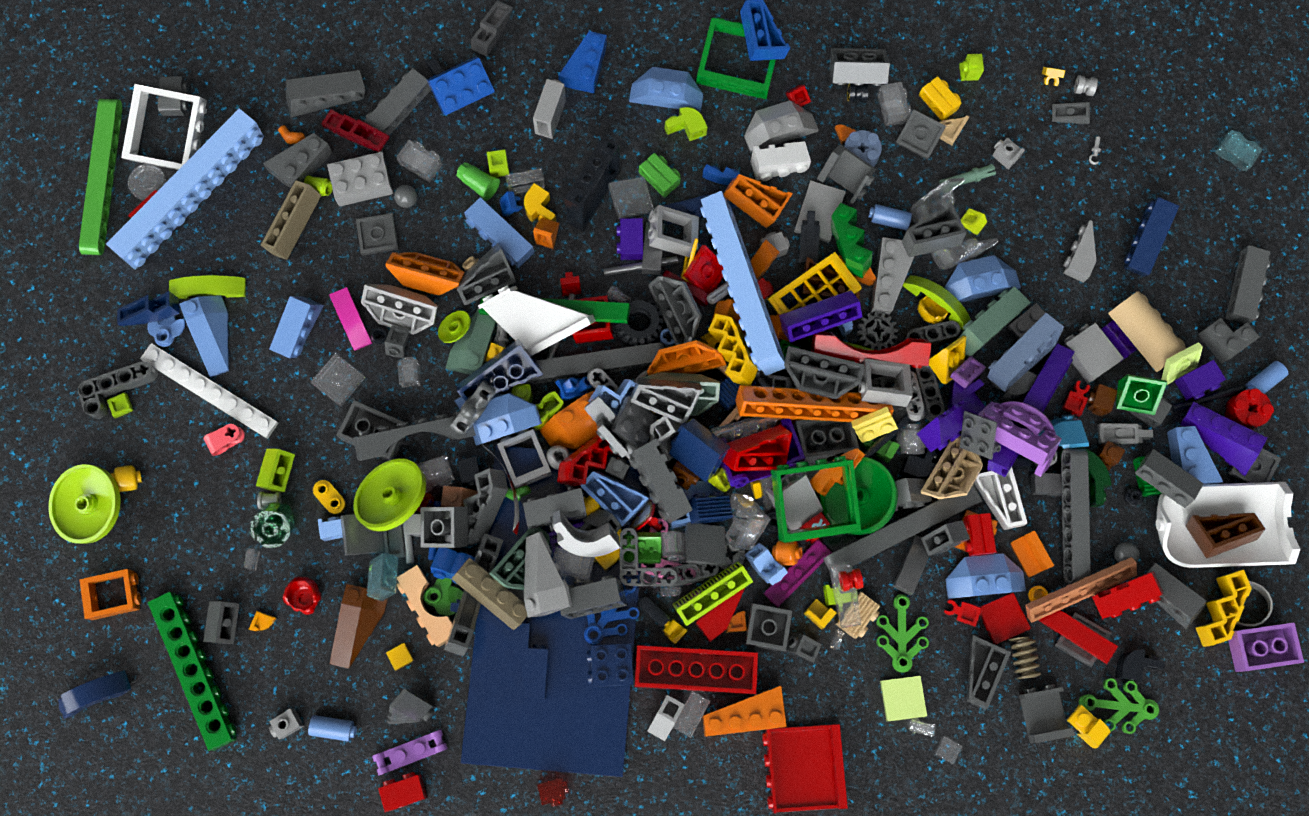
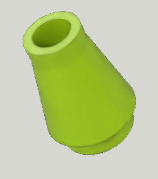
M310 175L305 177L304 183L313 187L321 196H329L332 193L333 189L329 179L312 177Z

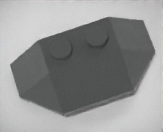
M658 276L648 287L659 310L662 312V316L676 345L694 341L702 315L686 282Z
M790 346L787 348L784 363L787 372L799 391L832 399H838L859 385L864 370V364Z

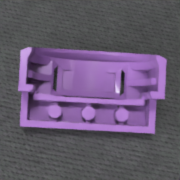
M1009 401L1001 404L991 402L978 415L997 422L995 441L1037 463L1034 474L1041 477L1049 468L1062 438L1056 435L1052 423L1037 408L1023 402ZM1010 420L1021 423L1029 430L1019 428ZM1042 430L1045 431L1041 436H1038Z

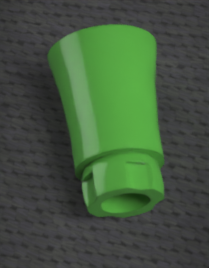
M464 162L457 170L456 176L474 190L484 201L491 199L498 190L500 180L483 172L474 165Z

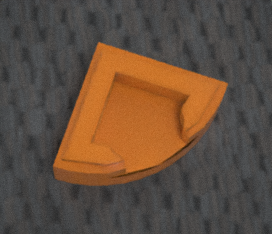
M845 125L835 126L841 144L846 142L852 132H856V130Z
M745 611L738 612L731 618L727 627V633L747 631Z

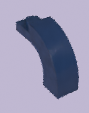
M121 671L97 678L60 695L61 698L58 700L59 710L63 714L64 719L74 716L91 705L122 696L130 691L131 686L126 672Z

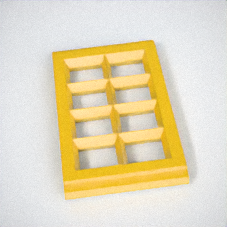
M834 252L768 298V301L777 313L781 315L796 310L800 306H806L805 303L813 297L818 302L822 299L818 294L827 287L834 296L839 295L832 284L840 278L849 288L848 291L851 290L854 294L860 291L862 287L836 252ZM829 264L838 273V276L831 281H828L821 272ZM816 273L825 283L817 291L808 281ZM803 282L812 293L804 300L794 290ZM789 292L799 302L790 310L781 300Z

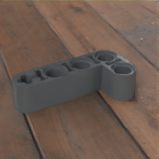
M141 361L81 382L78 386V394L84 412L95 419H102L108 411L105 398L155 381L158 377V370L150 363ZM131 375L130 379L125 382L126 376ZM112 381L111 386L106 388L107 383ZM93 388L92 393L87 395L88 390ZM98 405V409L93 412L94 406Z

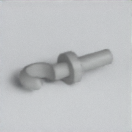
M1096 137L1095 146L1091 150L1093 154L1089 156V162L1093 165L1099 163V161L1093 162L1091 158L1098 156V153L1101 152V148H1099L1101 137Z

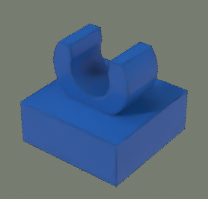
M506 192L499 199L503 216L509 217L514 212H519L522 209V206H517L516 204L520 197L515 196L514 192Z

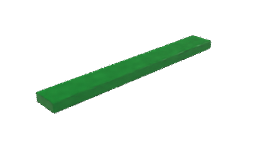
M540 298L590 316L593 314L596 322L628 323L629 303ZM483 308L478 311L480 315H489Z

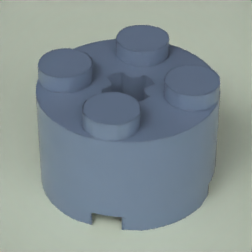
M866 130L852 132L844 145L845 148L873 167L876 165L882 150L878 135Z

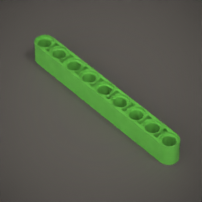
M99 99L79 240V250L83 255H103L105 249L122 117V103L119 99Z

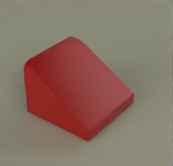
M798 85L785 92L787 98L800 107L811 102L805 85Z

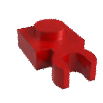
M1079 380L1073 386L1074 392H1068L1062 406L1063 410L1078 417L1082 415L1088 398L1083 395L1090 389V385H1086L1084 390L1080 389L1079 384L1081 381Z
M948 599L947 603L952 604L954 608L951 611L945 609L944 613L947 615L957 614V621L976 627L982 607L962 601L961 606H959L954 600Z

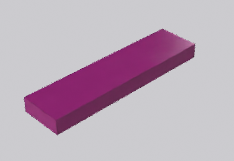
M818 539L802 555L798 563L787 570L788 573L782 580L771 585L763 594L778 608L824 562L823 558L832 554V552Z

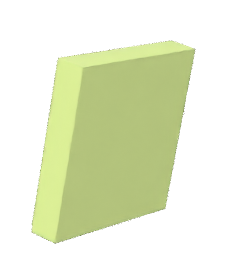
M1198 342L1166 359L1161 380H1166L1168 385L1197 369L1203 346Z
M921 676L880 681L886 721L927 716Z

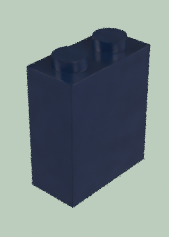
M692 419L688 423L684 422L679 427V435L671 442L672 448L669 454L704 482H707L716 474L730 446L695 419Z

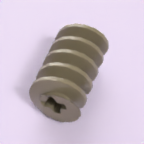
M1029 637L1009 639V641L1016 642V644L1011 646V649L1017 650L1016 653L1012 654V657L1018 658L1017 661L1013 662V665L1020 666L1019 669L1015 670V673L1021 674V676L1016 679L1032 678L1041 675V672L1035 671V668L1039 667L1040 664L1033 662L1039 658L1037 655L1032 654V652L1037 650L1036 647L1031 646L1036 640Z

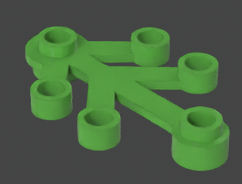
M903 594L893 599V606L898 610V632L889 623L887 616L881 615L876 619L877 626L883 628L897 642L898 652L889 644V639L885 635L879 636L876 639V644L893 658L892 665L894 669L901 673L909 671L912 667V658L921 649H925L929 645L926 637H919L916 640V644L906 652V644L921 629L926 628L929 622L926 617H919L916 619L915 624L906 632V609L910 605V600ZM900 599L905 600L904 606L899 604ZM880 618L886 620L885 625L879 623ZM920 619H923L925 621V625L923 627L919 625ZM880 638H884L886 640L885 645L880 644ZM920 639L925 641L924 647L919 645ZM900 659H904L906 661L905 666L900 665Z
M1112 678L1104 680L1103 686L1112 693L1118 702L1099 700L1091 694L1082 695L1079 699V705H1082L1088 711L1095 708L1118 710L1109 719L1103 720L1105 724L1108 721L1111 723L1110 731H1113L1116 728V724L1130 711L1138 713L1130 721L1122 724V731L1127 734L1134 733L1136 726L1144 719L1152 720L1159 714L1157 703L1151 699H1145L1137 690V684L1134 681L1124 682L1123 689L1125 692L1130 693L1138 704L1130 703L1118 689L1116 680ZM1108 681L1113 683L1112 688L1108 687ZM1129 683L1133 686L1131 691L1127 688ZM1088 699L1092 700L1091 706L1087 705ZM1148 706H1150V707L1152 708V712H1151V713H1148V712H1147V707H1148ZM1127 724L1131 725L1130 731L1126 729Z

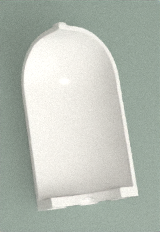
M1286 482L1203 484L1196 499L1186 508L1162 493L1157 506L1156 528L1163 551L1173 563L1189 568L1296 564L1300 547L1295 539L1293 528L1288 527L1287 517H1291L1293 492ZM1237 513L1256 514L1266 529L1258 540L1207 559L1186 528V524L1192 515L1206 517L1212 514H1217L1218 516H1229V514Z

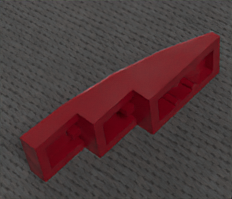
M332 109L321 123L324 128L378 152L382 150L390 138L389 135L359 119L356 121Z

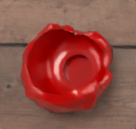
M298 576L286 586L283 594V601L286 605L291 606L296 612L301 611L305 615L313 614L318 602L321 600V592L318 585L308 577Z

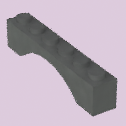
M457 411L453 412L454 416L447 417L446 414L434 416L435 420L428 421L427 418L416 420L414 425H409V422L397 424L395 429H390L389 426L377 428L378 432L370 433V430L358 432L359 436L353 437L357 459L362 461L382 456L396 441L417 432H433L444 435L451 440L476 436L473 426L464 435L458 434L450 428L461 412ZM460 421V424L466 429L468 425Z
M485 533L481 539L474 562L489 574L495 566L503 540ZM465 590L463 591L444 648L446 651L464 656L468 649L481 603Z

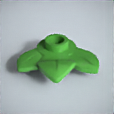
M449 578L437 579L434 586L429 587L424 593L425 602L429 606L435 607L439 614L445 616L455 614L450 611L451 603H456V600L461 599L463 594L459 588L451 586L452 580ZM433 593L438 595L436 600H431Z

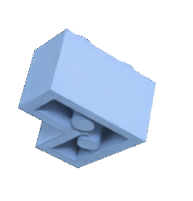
M624 379L616 393L604 385H598L588 402L600 396L610 409L618 415L625 397L631 396L636 383L630 379Z

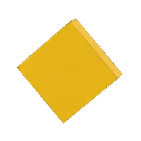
M405 643L386 652L395 671L414 661Z

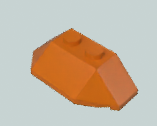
M392 252L386 262L387 269L403 286L438 296L458 287L465 273L453 262L417 252H404L400 254Z
M695 340L660 349L647 370L648 376L659 372L694 374L727 365L722 353L718 352L717 349L702 341Z
M594 391L586 393L555 414L539 430L551 447L560 445L568 449L577 450L597 435L596 422L584 409L590 403L588 400Z

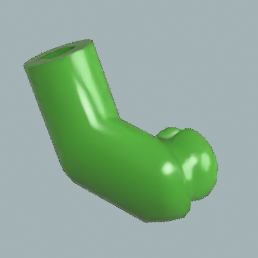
M527 485L515 489L518 501H520L519 498L531 493V488ZM508 487L505 497L514 501L513 491Z

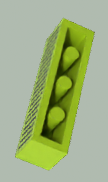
M737 561L672 605L685 625L688 626L753 581L744 566Z

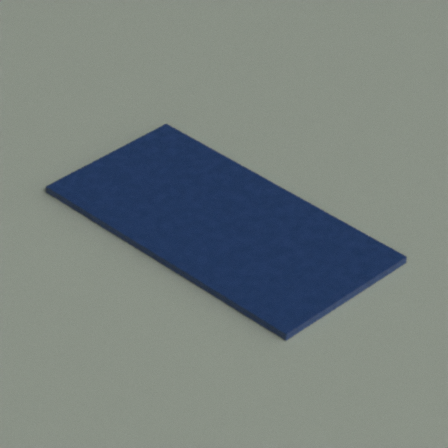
M496 446L493 469L505 472L502 465L506 470L507 467L498 446ZM505 448L516 477L543 467L536 449ZM542 449L544 456L546 458V453L548 450ZM607 455L606 467H605V469L599 470V471L605 473V470H606V468H607V466H608V464H609V462H610V460H611L612 457H613V458H617V457L622 458V457H621V456H614V455ZM624 456L622 459L626 460L628 462L627 464L631 465L629 459L626 456ZM550 466L551 476L527 485L531 488V492L551 482L554 483L556 493L558 494L567 492V489L562 483L557 482L559 470L553 469ZM631 466L624 483L647 493V487H644L639 479L640 473ZM588 470V471H587V477H588L593 471ZM505 472L507 487L511 488L510 481ZM504 497L488 535L503 540L494 568L528 530L524 507L518 501V535L513 532L515 504L513 500ZM635 517L631 520V522L628 525L623 526L621 529L624 530L625 528L630 527ZM584 518L572 520L569 522L571 523V525H575L583 522ZM547 526L540 527L546 533H550ZM644 526L637 530V532H643ZM549 541L551 558L554 564H558L560 568L558 573L561 579L566 581L567 585L577 587L581 586V583L584 581L593 580V582L601 581L602 577L613 575V578L616 577L620 580V560L605 572L592 557L578 556L565 549L553 553ZM628 571L624 578H638L637 582H639L640 571H638V575H631V571ZM625 585L626 589H631L633 587ZM637 586L633 593L626 596L628 606L620 607L615 612L626 611L631 607L637 608L639 586ZM559 610L545 616L526 617L527 623L531 624L530 648H533V645H545V649H549L546 699L524 698V679L521 666L508 641L493 626L477 618L461 764L623 777L630 685L593 688L592 683H588V671H592V665L587 662V651H591V646L631 643L633 661L636 620L628 618L608 622L603 629L625 624L628 628V633L625 636L613 635L603 637L599 644L592 645L584 638V631L588 627L587 616L568 619L562 616ZM630 611V616L636 617L637 611ZM601 612L594 614L596 624L601 618ZM623 626L618 628V632L621 634L626 631V628ZM592 631L590 634L591 638H596L598 633Z

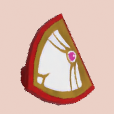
M652 500L637 514L630 525L631 528L637 531L646 524L656 531L662 528V524L658 522V519L653 517L655 504Z

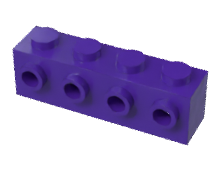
M850 290L781 314L779 317L783 333L790 342L859 319L862 317L859 299Z

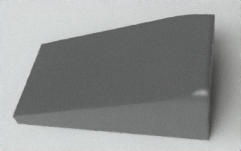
M1090 102L1052 104V122L1090 124Z

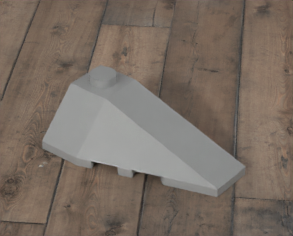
M542 532L526 537L524 602L528 618L549 615L572 606L568 585L565 580L561 579L558 573L560 568L557 563L554 564L551 558V550Z

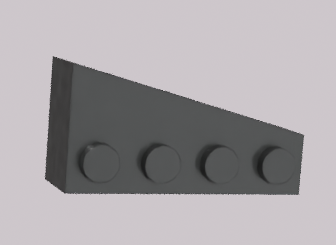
M656 438L629 454V462L640 473L639 479L644 487H648L652 502L654 504L657 503L660 508V516L669 524L693 509L682 487L676 486L677 477L670 468H667L666 461L668 460L665 454L658 450L657 446L660 444Z

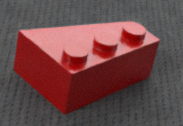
M780 424L726 443L730 446V449L723 463L733 471L777 469V465L787 463L792 432Z
M1154 571L1099 592L1092 596L1102 619H1105L1109 616L1111 618L1123 614L1122 611L1130 609V611L1142 607L1141 603L1146 601L1149 604L1161 600L1160 596L1164 592Z

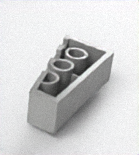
M882 237L879 243L875 277L877 279L873 284L870 307L871 315H874L875 311H877L878 316H881L884 312L885 317L888 318L894 308L914 259V256H908L902 244L903 240Z

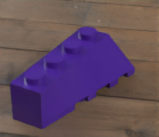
M972 393L942 413V415L936 417L919 431L917 436L930 452L937 448L940 451L949 444V439L953 442L961 436L959 432L962 431L964 411L978 415L985 406L976 394Z
M1195 402L1189 407L1180 423L1182 427L1195 426L1202 441L1209 446V449L1214 453L1217 452L1225 459V462L1230 466L1233 465L1244 477L1267 440V437Z

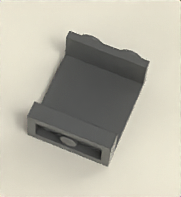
M840 144L830 155L817 179L822 183L828 177L833 179L854 194L850 201L853 204L857 199L861 200L866 194L865 187H869L875 179L873 175L877 169Z
M1055 684L1043 686L1044 690L1037 691L1036 688L1025 689V694L1019 695L1030 743H1040L1075 736L1073 728L1067 726L1059 692L1064 691L1063 687H1056Z

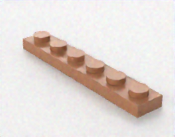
M1131 557L1055 592H1051L1044 597L1026 604L1027 618L1031 623L1137 576L1136 561Z

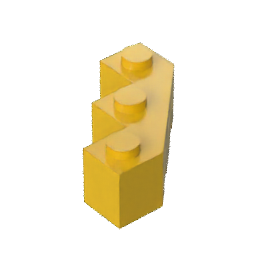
M715 314L708 331L717 341H720L717 350L722 353L726 362H729L725 373L734 383L751 386L758 368L751 359V352L746 344L743 332L732 317Z
M1244 570L1216 578L1223 597L1206 603L1213 622L1196 627L1203 647L1213 646L1232 639L1234 627L1240 619L1244 609V602L1252 589Z

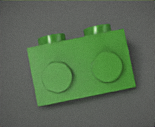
M628 532L624 535V538L628 539V545L623 544V548H635V545H631V539L635 538V536ZM638 532L639 563H661V532ZM626 551L624 559L627 562H632L635 559V555L632 551Z

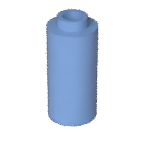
M878 204L870 208L868 215L872 223L905 231L909 228L912 217L911 212Z
M1274 361L1246 383V390L1259 389L1265 394L1288 376V370L1281 362Z
M317 715L311 717L308 729L309 736L350 742L351 738H355L357 726L354 725V721Z

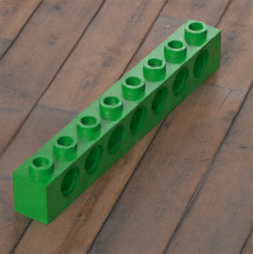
M168 592L149 601L148 605L208 751L216 750L237 740L235 736L237 734L236 728L233 723L229 722L227 717L229 711L225 704L222 705L220 689L214 685L212 680L214 678L213 672L205 664V653L198 647L197 642L199 639L196 632L191 630L189 625L191 619L186 612L184 613L182 608L184 603L181 596ZM171 610H174L175 616L172 620H169L168 614ZM181 628L182 635L176 638V630ZM188 646L190 653L185 657L183 649ZM196 664L197 672L192 675L190 669ZM204 683L205 690L203 693L200 694L198 691L199 684ZM211 701L213 708L210 712H207L205 706L207 702ZM216 720H219L221 724L218 731H215L213 728V723Z

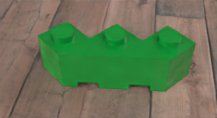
M840 203L831 216V231L845 266L851 274L863 279L872 265V251L862 247L864 245L865 230L855 226L857 223V209Z

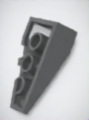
M404 688L390 704V713L386 722L388 724L422 722L423 720L427 721L433 715L432 709L435 706L417 690Z

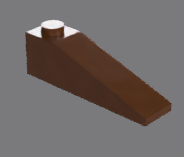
M346 584L329 664L350 669L362 650L363 645L385 614L389 594Z

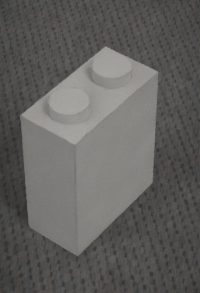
M546 80L533 116L535 134L553 139L566 102L565 85L559 80Z
M1096 322L1091 326L1088 324L1078 330L1080 334L1077 336L1070 335L1064 340L1065 344L1063 345V347L1075 351L1071 358L1073 359L1072 364L1088 384L1124 359Z
M803 472L787 474L781 478L787 528L792 531L799 529L804 523L823 511V508L807 476ZM773 485L765 490L775 507Z

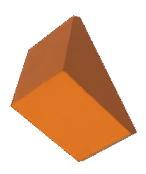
M541 218L533 230L535 243L554 249L559 223Z

